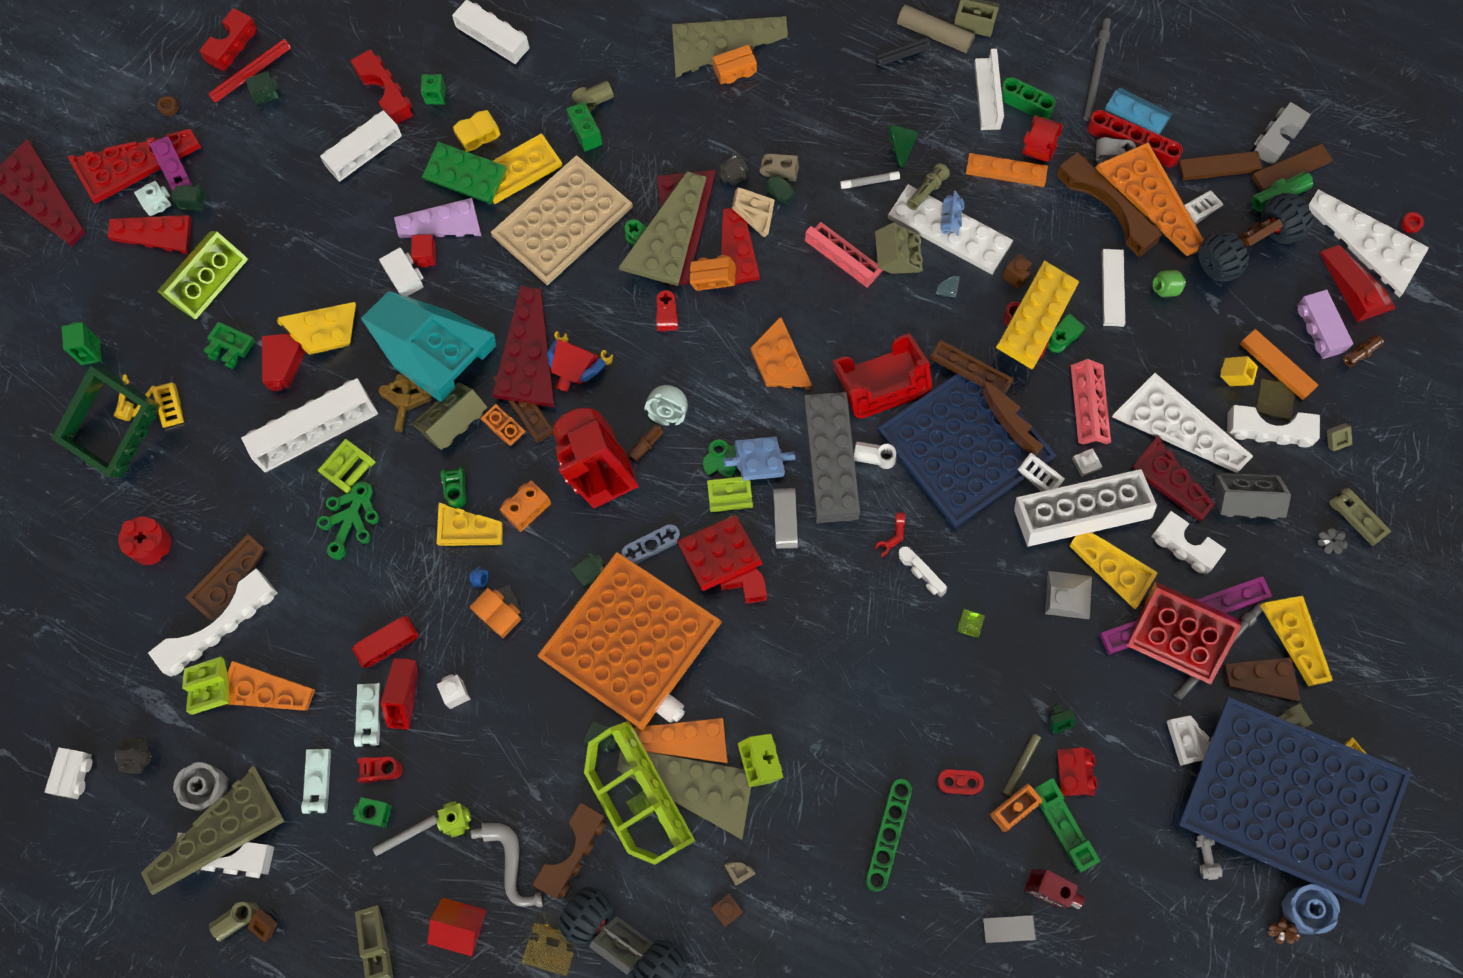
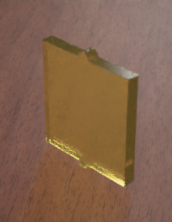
M1261 379L1256 410L1258 414L1270 416L1271 419L1278 418L1290 421L1295 393L1285 384H1282L1281 381L1274 382Z

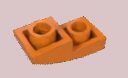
M497 404L481 417V420L509 446H512L526 432Z

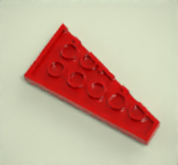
M191 129L170 133L165 136L170 138L180 159L201 148ZM152 137L141 143L134 141L105 148L101 152L93 153V151L85 152L83 156H68V159L92 201L97 204L161 169L150 143L162 138L155 139Z

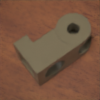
M765 154L762 158L760 173L767 177L788 178V181L796 182L799 170L798 156Z

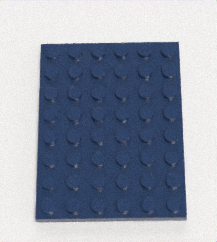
M1228 697L1178 826L1327 889L1355 903L1364 905L1412 772Z

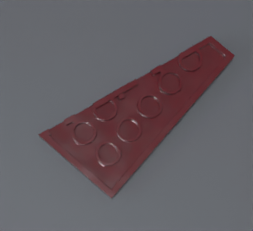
M520 287L493 397L555 407L547 356L548 346L541 289Z

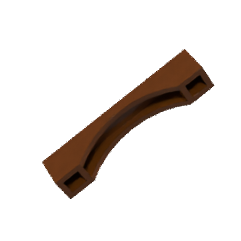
M1077 152L1060 165L1056 176L1069 189L1090 194L1101 200L1113 211L1122 226L1125 244L1139 258L1158 243L1162 235L1159 229L1152 225L1142 212L1133 207L1131 202L1126 197H1123L1098 170H1095L1085 157H1082Z

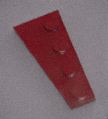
M1157 436L1132 466L1131 470L1141 469L1149 484L1201 522L1215 503L1201 486L1191 479L1188 475L1189 472L1179 465L1174 459L1175 456L1172 452L1163 446L1161 439Z

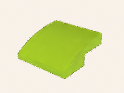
M218 657L184 669L182 689L188 691L186 712L193 715L229 703V682L224 658Z

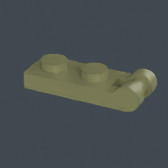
M1344 488L1338 497L1335 496L1329 501L1330 506L1339 511L1372 546L1391 532L1351 489ZM1345 502H1349L1352 506L1348 507Z

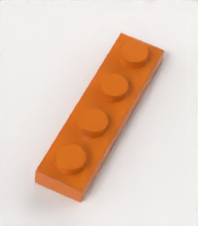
M969 153L966 174L1044 187L1048 166Z

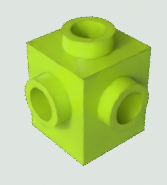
M450 802L443 805L444 809L438 810L439 817L436 818L439 831L443 830L444 834L456 837L464 834V830L470 829L469 821H471L469 809L465 808L462 804ZM455 815V820L450 822L449 816Z

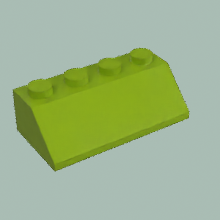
M210 231L157 292L196 320L245 264L248 258L217 231Z

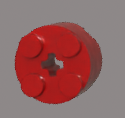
M1035 115L1031 124L1033 128L1031 132L1027 131L1024 143L1026 144L1022 154L1048 162L1053 157L1058 145L1057 140L1061 136L1063 124Z
M137 517L122 524L118 538L121 551L134 561L143 565H152L161 561V558L169 552L171 548L170 534L155 520L149 517Z

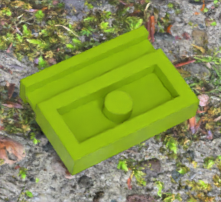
M742 477L707 480L710 512L753 508L750 480L742 481Z

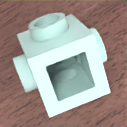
M156 181L146 184L143 188L134 192L150 217L171 206L168 200L170 194L164 186L160 187Z

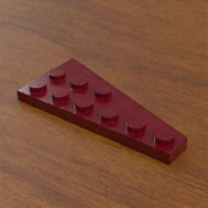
M27 139L0 165V193L72 247L86 232L64 199L50 173L45 168L31 142Z
M716 170L691 172L705 176L706 181L678 285L689 284L690 266L698 250L712 186L716 177ZM686 173L657 176L660 208Z

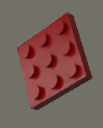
M736 515L677 541L702 591L762 565L758 553Z

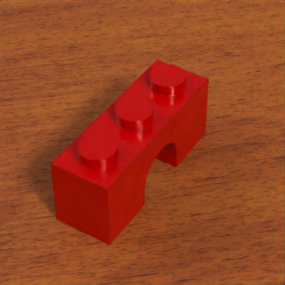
M234 8L222 21L229 36L222 40H217L210 36L199 50L207 63L222 71H225L233 63L235 57L244 49L246 43L255 35L257 30L252 17Z

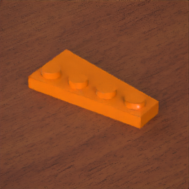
M235 661L231 662L227 673L229 682L228 704L308 711L316 690Z
M723 718L645 726L643 731L638 727L634 728L646 752L728 764Z

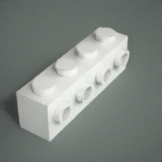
M465 0L452 15L455 26L514 64L529 49L527 36L522 31L513 29L509 23L497 19L493 13L486 12L477 3Z
M383 110L379 114L374 115L365 124L357 127L350 135L342 138L335 146L327 149L320 157L325 167L340 182L402 135L397 124Z

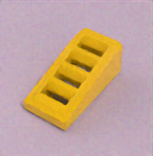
M171 382L153 387L152 392L155 402L161 405L158 413L162 427L166 428L184 423L176 384ZM169 392L171 393V395H170V396H167V397H163V398H162V396H161L162 394H165V393H169ZM173 400V403L163 405V402ZM175 407L174 411L165 413V409ZM177 414L178 418L167 421L166 417Z

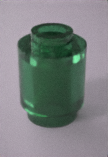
M773 175L766 183V190L780 203L788 204L796 194L793 190L794 188L780 175L776 177Z

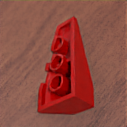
M1340 245L1320 252L1357 322L1396 308L1386 289Z

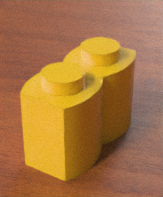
M488 110L476 112L470 119L460 120L453 126L455 136L466 152L473 151L482 144L489 143L500 136L499 128Z

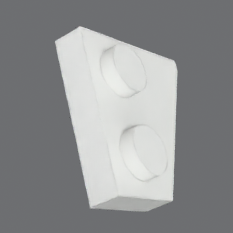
M1192 716L1168 720V728L1180 766L1203 761L1210 738L1199 728L1198 723Z

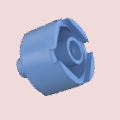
M1310 884L1293 888L1282 900L1284 917L1287 918L1290 924H1294L1297 927V931L1301 934L1326 933L1332 930L1338 922L1340 906L1337 898L1331 891L1317 885Z

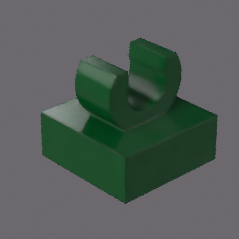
M1061 704L1052 706L1054 712H1051L1052 716H1050L1049 726L1052 733L1056 734L1074 728L1075 715L1072 709L1064 711Z

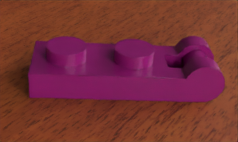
M167 136L150 143L151 149L173 194L176 195L185 188L187 190L193 188L170 138ZM181 177L183 181L176 183L174 179Z

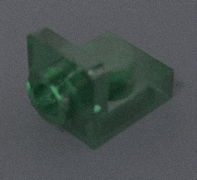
M591 551L586 553L588 557L571 569V572L584 588L596 580L603 571V565L605 564L598 554L593 555Z
M592 721L583 742L588 744V742L609 728ZM613 734L599 742L598 749L609 753L611 748L615 749L617 743Z

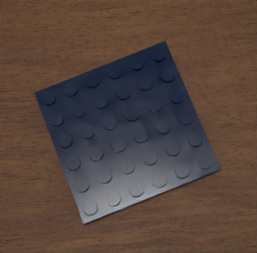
M956 374L878 427L877 430L886 443L895 448L898 458L954 529L1024 481L1026 477L1018 471V468L1029 455L1009 435L991 411L982 394L983 387L959 374ZM1019 411L1017 415L1024 419L1027 423H1029V421ZM1032 426L1029 434L1044 445L1037 458L1048 464L1057 455ZM1031 461L1026 470L1030 471L1035 463Z

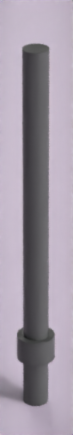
M1109 18L1103 20L1102 29L1098 34L1097 40L1099 44L1083 118L1085 121H1089L1093 113L1106 44L1110 39L1111 19Z
M1259 601L1250 612H1246L1240 618L1242 627L1234 642L1248 627H1252L1257 621V617L1263 611L1260 606L1263 604L1262 601ZM1190 676L1176 691L1174 696L1182 700L1200 679Z

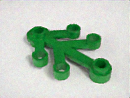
M367 482L356 483L350 493L339 498H328L326 506L331 511H337L341 505L352 502L350 508L330 517L321 516L317 520V525L322 530H328L332 525L343 521L335 541L331 542L327 547L328 555L334 560H340L345 556L346 548L343 544L352 524L356 528V538L360 543L366 544L371 539V535L365 529L358 512L361 504L366 511L365 519L369 524H376L379 521V515L374 511L370 501L373 490ZM365 489L363 494H358V491ZM331 502H337L334 507H330ZM375 514V518L369 520V516ZM324 520H328L327 525L321 526ZM362 534H367L365 539H360ZM338 546V551L332 552L333 547Z

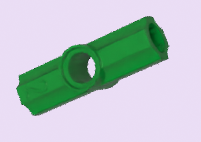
M1302 172L1287 180L1282 178L1276 181L1268 189L1251 198L1253 208L1261 213L1265 204L1275 195L1281 193L1298 195L1312 188L1314 185L1312 176L1309 173Z

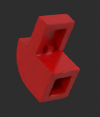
M756 568L720 583L721 590L743 587L745 604L767 600L764 578Z

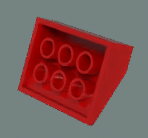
M1155 582L1145 601L1127 646L1208 684H1212L1242 625L1239 619Z

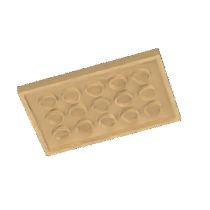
M576 155L492 230L491 235L540 280L548 285L623 217L633 205Z

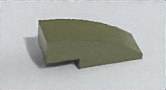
M379 906L356 911L359 953L363 959L365 978H393L390 953Z

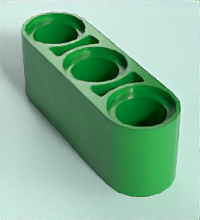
M1013 77L1007 78L1003 82L1001 93L1004 103L1033 117L1035 115L1046 119L1051 117L1056 104L1054 97Z

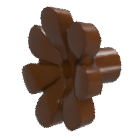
M1282 917L1279 923L1272 922L1269 925L1268 935L1276 936V943L1283 944L1284 939H1286L1288 943L1293 944L1295 940L1298 941L1301 938L1297 927L1294 924H1290L1286 917Z

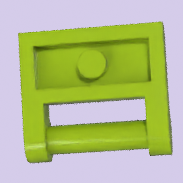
M345 439L318 469V472L348 494L355 482L369 466L372 467L376 462ZM359 458L363 460L345 482L340 480Z

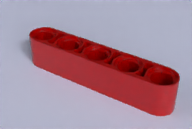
M1102 110L1092 113L1087 126L1088 132L1097 138L1131 140L1135 143L1136 148L1149 143L1160 164L1168 168L1174 167L1183 152V148L1179 143Z

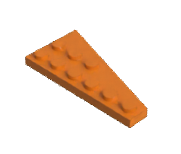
M1149 143L1111 158L1095 167L1186 256L1198 252L1199 246L1204 239Z

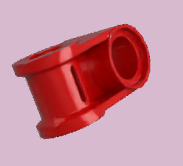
M667 290L661 291L657 295L656 320L658 332L678 330L675 296Z
M364 757L357 759V763L360 764V777L357 778L358 783L394 780L400 777L403 771L402 764L392 757ZM393 763V771L387 774V765Z

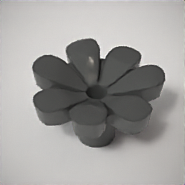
M1330 528L1328 532L1322 531L1319 534L1321 539L1318 540V544L1326 546L1324 549L1325 553L1330 554L1334 549L1335 553L1340 554L1343 549L1347 548L1348 542L1344 540V532Z

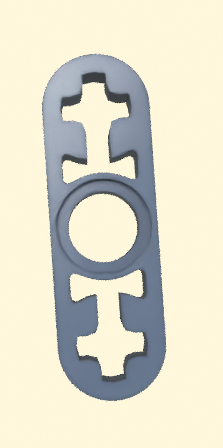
M666 525L627 544L622 549V556L634 564H638L676 545L677 541L680 540L679 529L674 525ZM666 532L675 533L674 539L665 538L667 536ZM657 536H661V539H663L664 543L663 545H661L660 539ZM648 540H655L657 542V547L654 550L645 548V543ZM638 545H641L642 550L645 553L642 555L641 551L637 552L635 554L634 559H632L631 557H626L629 555V550H632V552L638 551Z

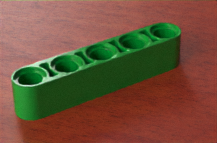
M905 779L896 780L892 784L887 797L865 879L867 888L873 892L884 889L890 876L912 793L911 784ZM897 785H902L906 788L905 796H898L895 793ZM891 807L898 808L901 813L900 818L893 819L889 815V809ZM890 829L894 832L895 838L893 841H886L883 838L884 830ZM885 852L889 857L888 863H879L876 858L877 853ZM878 874L881 876L883 882L880 887H875L871 884L870 878L872 875Z

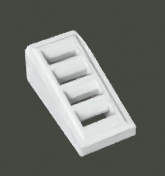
M1210 190L1184 206L1196 225L1220 209L1224 204Z
M1029 453L1018 468V471L1042 492L1058 488L1065 479L1032 453ZM1033 461L1035 464L1030 471H1027L1026 468ZM1039 467L1041 470L1035 477L1033 473ZM1045 472L1047 474L1043 481H1040V477ZM1050 478L1053 479L1051 484L1047 486L1046 483L1048 482V480Z

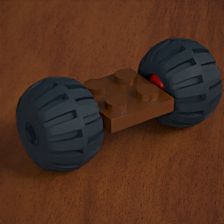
M1293 193L1275 195L1262 209L1261 223L1256 222L1247 227L1248 231L1237 234L1230 231H1218L1208 235L1198 249V259L1205 273L1213 280L1220 282L1234 280L1245 271L1248 265L1249 254L1246 247L1255 244L1268 235L1279 243H1293L1301 240L1310 230L1313 221L1311 210H1309L1305 200Z

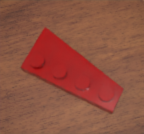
M732 208L723 209L721 255L730 257L736 265L735 284L759 280L760 275L747 222Z
M189 215L109 219L108 238L116 242L133 245L142 244L145 247H159L166 251L173 252L175 250L181 251L183 254H189L191 218Z

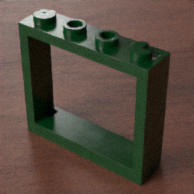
M90 366L51 439L106 476L122 478L125 471L128 470V465L132 458L137 454L142 439L146 437L149 426L157 417L155 415L161 405L106 369ZM103 383H106L140 406L110 464L73 441Z

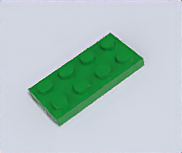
M438 142L422 178L492 204L508 168L505 165Z

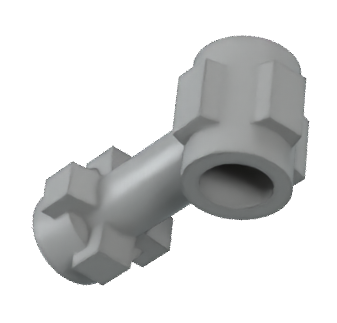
M1197 836V841H1195L1196 847H1201L1205 863L1200 865L1202 879L1214 880L1222 877L1220 863H1214L1211 846L1215 845V842L1204 836Z

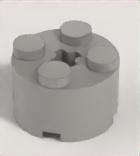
M196 762L183 768L178 773L173 789L181 805L205 812L215 801L228 793L229 780L220 769L206 763Z

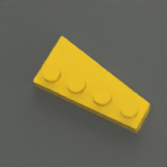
M1303 596L1261 604L1262 610L1308 686L1332 681V676Z

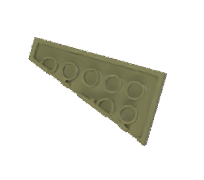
M786 16L672 24L676 78L682 76L684 72L699 70V67L703 65H712V57L745 45H749L750 49L753 50L755 46L763 43L767 45L786 38L788 35Z

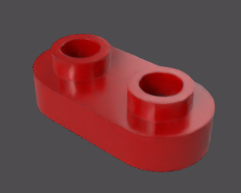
M945 770L938 776L937 785L942 792L947 794L975 795L982 790L984 780L976 771ZM946 778L952 780V786H947L944 781ZM973 780L975 787H969L967 781Z

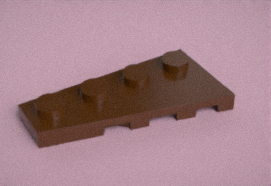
M247 534L185 598L209 620L214 622L229 606L236 592L238 582L253 571L265 549Z

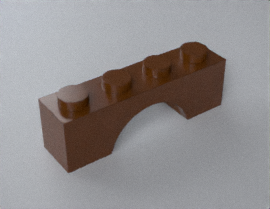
M580 803L569 821L576 839L572 854L562 863L556 865L544 864L533 886L557 900H560L561 897L565 898L571 888V885H569L570 880L573 876H578L583 867L581 861L585 855H590L595 846L592 843L596 835L600 836L607 825L604 822L606 818Z

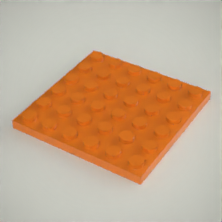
M616 552L538 654V657L643 731L719 627L721 620Z

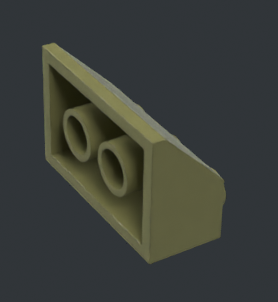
M457 382L455 389L442 402L437 400L412 424L434 446L442 450L451 445L453 439L458 434L465 432L473 420L480 418L487 406L473 389Z

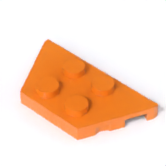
M779 318L751 347V353L766 387L782 386L784 388H792L794 386L812 389V384L782 318Z

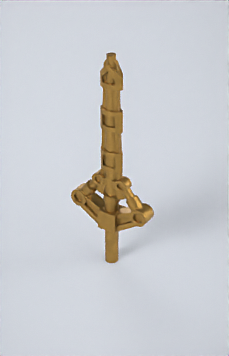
M398 374L395 381L379 388L381 397L398 409L394 429L396 432H403L407 410L410 411L432 400V396L403 374ZM399 387L402 393L398 394L393 390ZM417 389L418 392H419V393L410 395L411 390Z

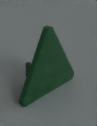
M890 125L891 138L889 141H892L894 146L892 151H895L899 167H904L918 132Z

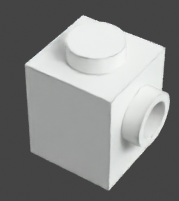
M448 675L441 679L442 682L437 684L445 705L450 709L470 700L463 680L458 675Z

